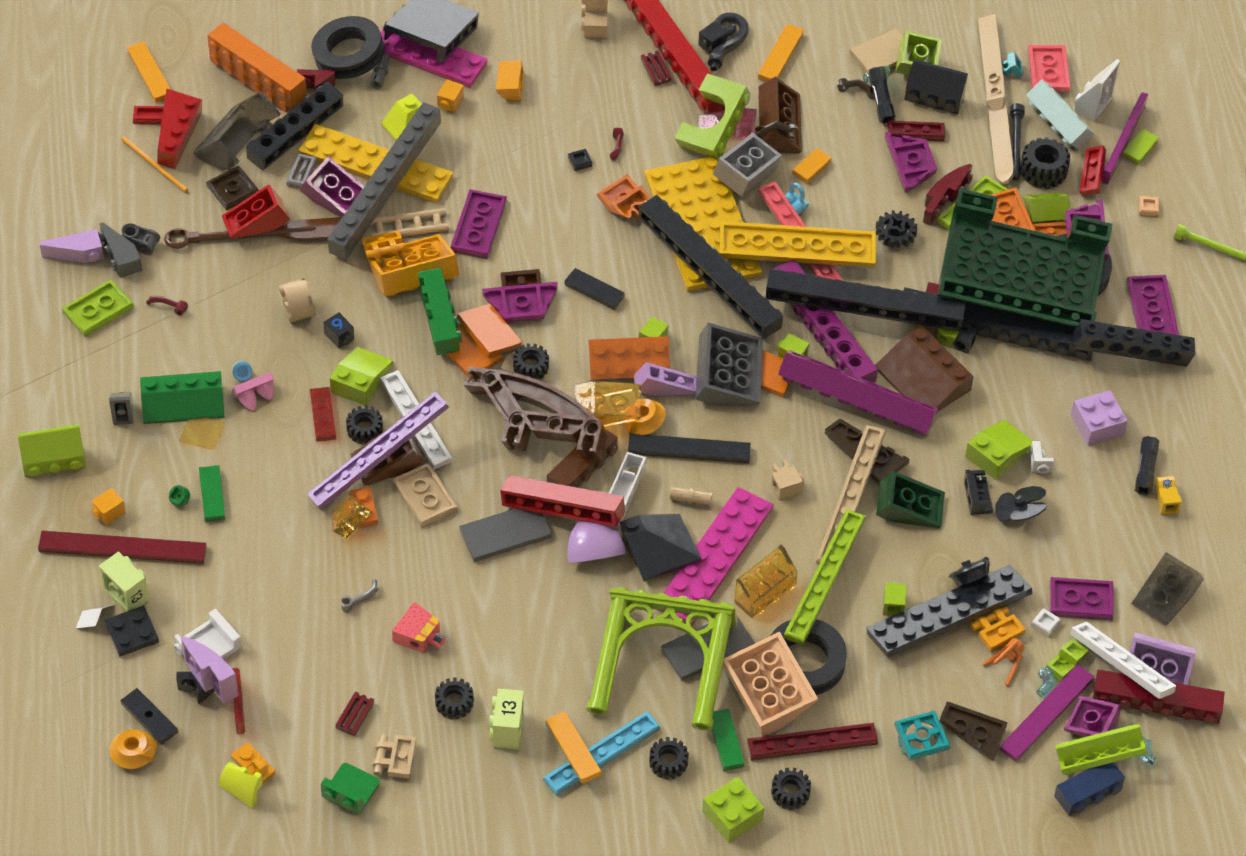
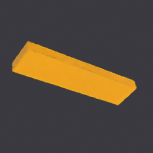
M786 24L759 71L758 79L768 81L775 76L779 78L802 38L804 29Z
M145 42L128 46L127 52L154 101L164 100L166 88L170 89Z
M564 711L547 718L546 724L581 783L583 784L602 776L600 768L566 712Z

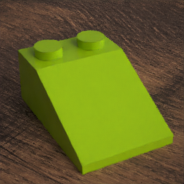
M357 347L338 364L331 375V393L364 406L368 405L381 384L380 377L387 374L393 364V360Z
M1003 420L980 431L967 443L965 457L997 480L1030 450L1033 440L1009 422Z

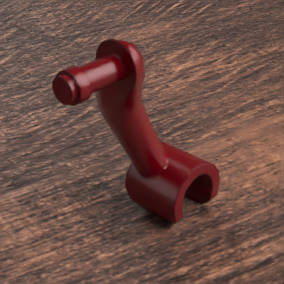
M616 127L613 129V138H617L614 151L610 154L611 160H615L621 152L622 139L624 137L622 128Z
M150 296L149 300L146 301L147 305L151 303H164L175 307L174 312L179 316L188 309L187 302L182 300L176 302L162 296Z

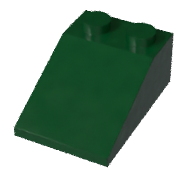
M892 471L880 480L876 515L894 523L940 528L942 525L945 492Z

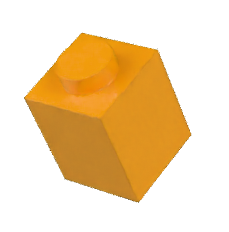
M446 79L437 94V107L455 113L464 98V85Z
M113 488L91 500L93 516L96 520H101L104 525L126 513L124 501Z

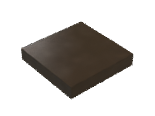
M239 165L206 182L208 189L226 211L259 191Z

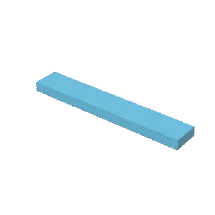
M646 711L588 748L598 767L601 768L659 731L660 725ZM569 761L543 777V781L555 796L580 781Z

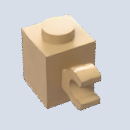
M783 460V468H779L776 463H773L774 473H772L771 486L778 500L800 494L804 484L802 474L797 472L795 466L788 468L786 460Z

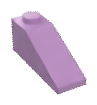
M97 229L39 242L41 255L45 258L80 263L104 259Z
M646 362L634 375L635 391L650 396L696 395L697 376Z

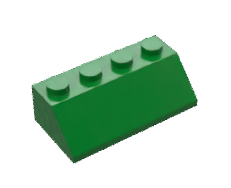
M221 371L140 377L143 424L225 418Z

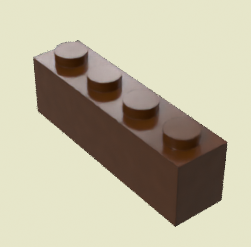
M606 429L607 439L601 460L595 459L592 453L587 452L590 454L589 458H582L576 450V446L547 474V482L579 488L583 482H587L591 478L592 473L596 469H600L604 465L605 460L609 456H613L617 452L618 437Z

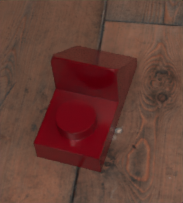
M297 69V73L306 78V88H315L316 90L317 87L322 86L326 82L333 87L336 85L335 70Z

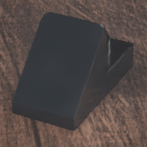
M177 672L178 690L187 692L197 690L198 704L215 692L213 688L205 692L192 672Z

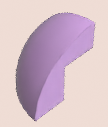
M579 521L573 528L569 538L568 563L626 554L622 538L616 530H612L609 526Z

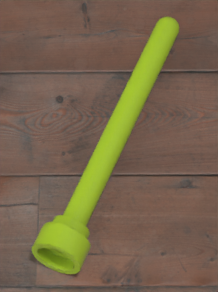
M1179 224L1176 229L1174 238L1177 240L1188 239L1246 261V253L1189 232V229L1186 228L1187 226Z

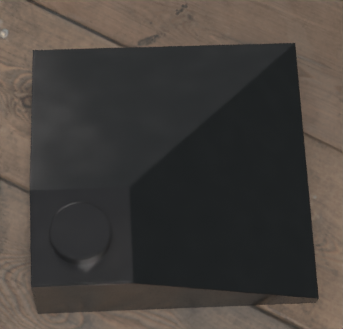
M680 514L637 515L619 522L622 538L643 581L702 560Z

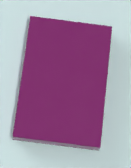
M1051 577L1050 613L1059 617L1113 620V581Z

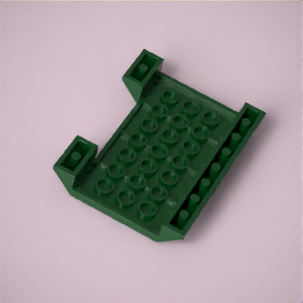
M959 188L938 283L939 296L1072 327H1077L1081 319L1095 321L1097 313L1095 312L1105 251L1110 241L1112 223L1074 215L1068 238H1063L992 221L998 197Z

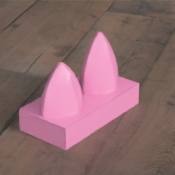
M269 372L234 386L232 393L235 399L238 398L246 408L252 411L256 407L255 391L263 398L271 400L274 393L272 373Z

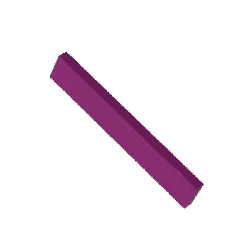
M1142 92L1104 169L1102 183L1109 185L1123 155V151L1126 149L1146 107L1147 93Z
M1077 664L1000 745L999 750L1017 762L1094 680V675Z

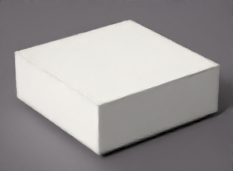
M1043 608L1032 621L1031 626L1049 637L1059 625L1061 619Z

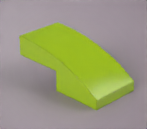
M1071 639L1060 649L1058 655L1046 664L1044 670L1061 682L1077 664L1079 665L1089 650L1074 639Z

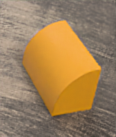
M521 60L499 61L496 91L507 100H522L525 72Z

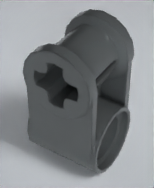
M133 223L125 224L121 229L122 236L132 242L137 251L145 255L153 253V247L161 238L156 231Z

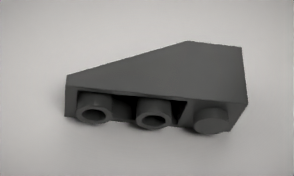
M99 223L100 232H98L100 242L105 243V253L107 257L111 256L112 258L110 262L113 271H117L120 278L143 271L141 258L135 245L105 223Z

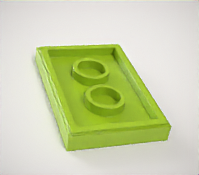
M110 279L62 307V312L85 337L133 309L134 304Z

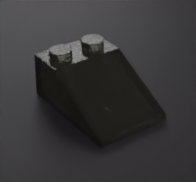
M1165 552L1131 604L1167 626L1193 597L1204 578L1201 573Z

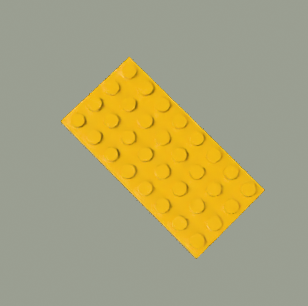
M707 157L644 170V176L652 197L658 195L662 200H665L669 207L678 212L681 218L687 224H690L698 235L703 236L706 242L712 248H715L718 253L720 221L743 223L730 187L713 175L719 159ZM672 251L686 291L708 288L709 286ZM723 258L728 260L731 266L743 275L745 280L762 276L758 260Z

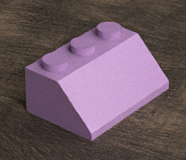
M1135 632L1129 652L1170 682L1187 685L1197 649Z

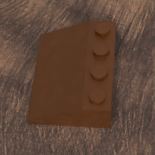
M922 325L906 334L875 364L878 372L900 394L938 408V411L972 389L974 376Z

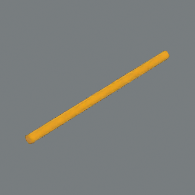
M123 136L121 138L125 144L185 193L188 191V188L126 137Z

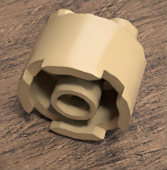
M305 278L278 286L290 323L317 315Z

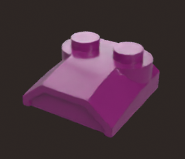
M1079 696V701L1067 725L1064 727V731L1081 737H1088L1115 730L1119 722L1120 705Z

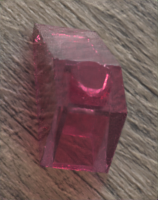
M744 109L741 120L735 126L733 136L747 138L750 134H755L757 109ZM725 110L701 115L698 127L709 128L716 125L723 118Z

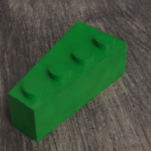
M436 268L418 272L422 302L436 355L460 351L459 342H462L460 330L456 331L458 321L456 316L453 317V314H455L452 302H449L451 296L449 288L445 286L442 269Z

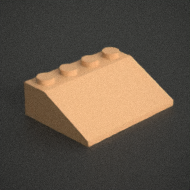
M780 632L724 658L725 672L761 736H768L782 729L818 701L815 692Z

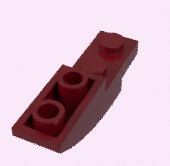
M971 164L961 166L949 172L926 194V209L924 211L923 223L930 225L934 219L937 220L942 206L945 207L948 201L954 203L957 199L959 188L965 189V185L970 184L973 178Z

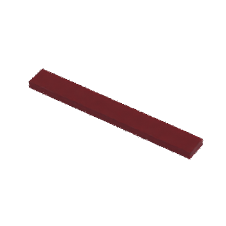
M41 530L38 550L39 552L111 557L119 551L124 557L127 556L131 559L204 564L207 543Z

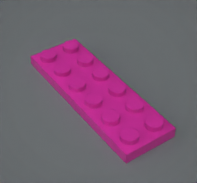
M383 29L381 30L384 53L389 55L390 58L462 84L468 88L472 87L487 65V58L459 47L444 62L437 60L438 50L394 33L387 40H384Z

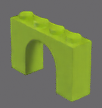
M707 74L699 91L705 99L725 105L723 118L716 125L709 128H700L682 122L674 139L682 148L719 159L721 154L725 152L726 144L729 138L733 136L735 126L741 120L746 105L751 100V93L745 85Z

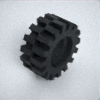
M527 343V347L521 345L520 349L517 348L516 353L513 355L514 373L517 372V374L535 378L536 380H539L540 376L542 379L549 369V354H547V350H543L541 345L537 348V344L530 346V343ZM527 359H534L539 363L530 366L526 365L524 361Z
M365 405V409H362L361 406H358L357 411L355 408L352 409V413L349 412L348 418L346 417L349 438L352 437L354 442L358 440V444H361L362 441H365L366 444L369 440L371 441L383 433V420L378 410L375 411V408L372 406L368 409L367 405ZM367 421L372 423V426L369 428H359L357 424Z
M453 677L451 682L449 678L446 679V684L442 681L440 687L437 686L435 692L437 711L439 713L442 711V716L444 717L448 714V719H452V716L459 719L460 714L462 717H465L466 712L470 713L474 705L472 686L470 687L468 682L464 684V679L461 678L459 682L455 677ZM450 694H459L463 699L458 703H450L446 700V697Z
M666 737V741H663L661 738L659 739V744L655 742L650 749L649 765L652 768V772L654 774L658 772L657 776L660 778L662 774L665 775L664 779H668V776L675 779L676 774L680 777L682 771L685 772L686 767H688L689 753L686 745L683 746L681 740L677 743V738L674 737L673 741H670V737ZM665 753H671L676 755L677 760L674 763H665L660 757Z
M789 767L785 768V772L781 769L772 780L773 801L776 800L778 806L782 803L783 809H786V806H790L789 810H793L794 806L799 809L801 804L804 806L806 801L809 800L811 781L808 780L809 776L807 774L803 776L801 769L799 772H796L797 768L794 767L793 771H790ZM789 783L795 784L799 787V792L795 794L786 793L783 790V786Z

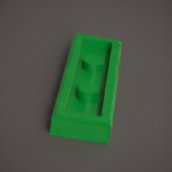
M219 465L199 467L205 522L224 520L225 511Z
M729 709L714 711L712 733L723 771L744 767V759Z

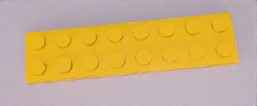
M315 124L298 152L299 154L317 157V162L320 163L329 156L348 173L369 180L389 152V149ZM416 159L396 187V190L437 204L452 180L453 172Z
M720 221L719 255L722 258L780 262L795 260L796 263L875 268L876 232Z

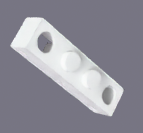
M629 452L626 453L609 494L624 496L625 514L621 521L624 520L646 469V457ZM630 467H637L639 469L637 475L627 470ZM620 523L617 525V527H609L612 530L619 531Z

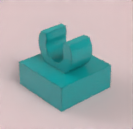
M1015 51L1008 53V60L1002 62L1005 68L1003 69L1004 75L1008 76L1013 73L1016 78L1022 77V61Z

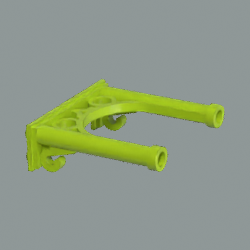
M623 587L610 588L611 604L591 699L588 700L586 710L595 715L607 714L619 653L628 638L646 628L657 626L671 627L689 634L697 641L703 651L704 665L691 726L697 730L711 731L714 724L712 718L729 630L737 626L735 606L727 602L711 603L706 599H700L699 601L690 600V598L685 596H679L678 598L670 597L664 593H658L657 595L649 594L643 590H638L637 592L628 591ZM651 609L662 610L665 612L660 615H656V618L653 619V612ZM634 610H644L648 613L647 618L639 623L633 620L630 615ZM676 613L689 614L686 618V624L683 623V619L679 618ZM696 618L705 619L709 623L705 629L699 631L694 630L690 624ZM625 620H627L631 627L622 633ZM711 633L709 648H707L702 637Z

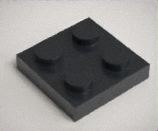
M144 605L104 619L119 657L159 643V638Z

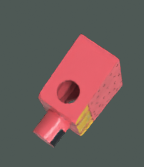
M416 602L411 605L392 630L394 643L419 652H425L430 644L441 648L445 643L446 637L439 634V620Z

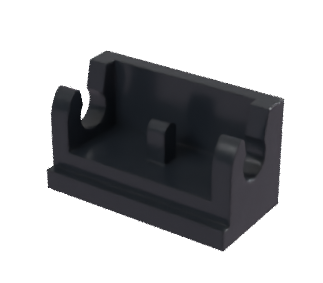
M984 470L965 471L964 486L970 515L993 513Z

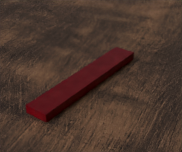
M874 722L747 738L751 761L878 744Z

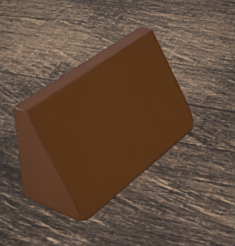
M540 269L500 273L502 287L541 283Z

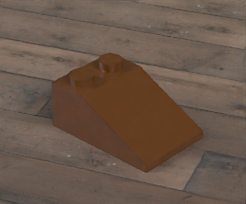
M378 435L377 437H375L374 439H372L371 441H369L368 443H366L365 445L351 453V458L354 457L361 450H363L366 446H368L380 435ZM414 436L361 478L363 484L366 486L407 473L425 462Z

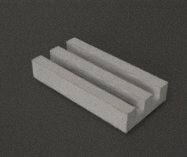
M298 153L286 181L287 186L294 185V188H298V186L302 188L304 182L314 170L317 157ZM304 159L297 179L293 180L298 170V167L301 163V160ZM309 161H310V164H309L308 169H307V171H306V173H305V176H304L303 180L301 181V179H302V177H303V175H304V172H305V170H306V167H307V165H308V163H309Z

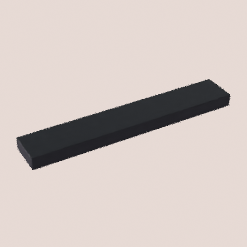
M630 433L628 452L636 455L749 463L751 443Z

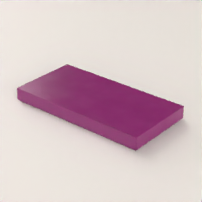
M469 189L450 247L454 253L484 259L489 258L507 202V196Z
M1166 275L1127 277L1126 282L1136 328L1179 335Z

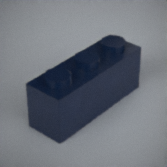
M1114 762L1089 768L1058 784L1054 797L1068 816L1075 812L1078 814L1084 811L1087 806L1093 803H1100L1106 796L1119 793L1123 788L1125 776Z

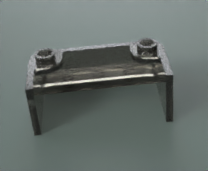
M259 92L231 108L196 147L193 154L198 159L222 171L226 169L231 170L240 162L235 156L254 134L258 132L261 134L269 127L268 123L279 117L281 113L262 92Z

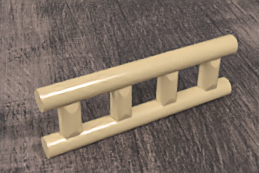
M445 208L376 217L370 225H375L376 233H371V236L398 230L402 237L449 231L448 223L442 224L440 216H446ZM433 217L434 225L422 226L421 219ZM403 221H414V228L403 229ZM394 223L396 230L384 232L383 224Z

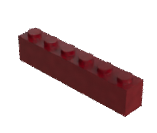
M1097 669L1092 698L1118 704L1123 709L1131 708L1146 713L1154 712L1164 716H1176L1186 720H1199L1208 724H1219L1223 713L1225 691L1172 682L1176 685L1175 693L1159 699L1125 674Z

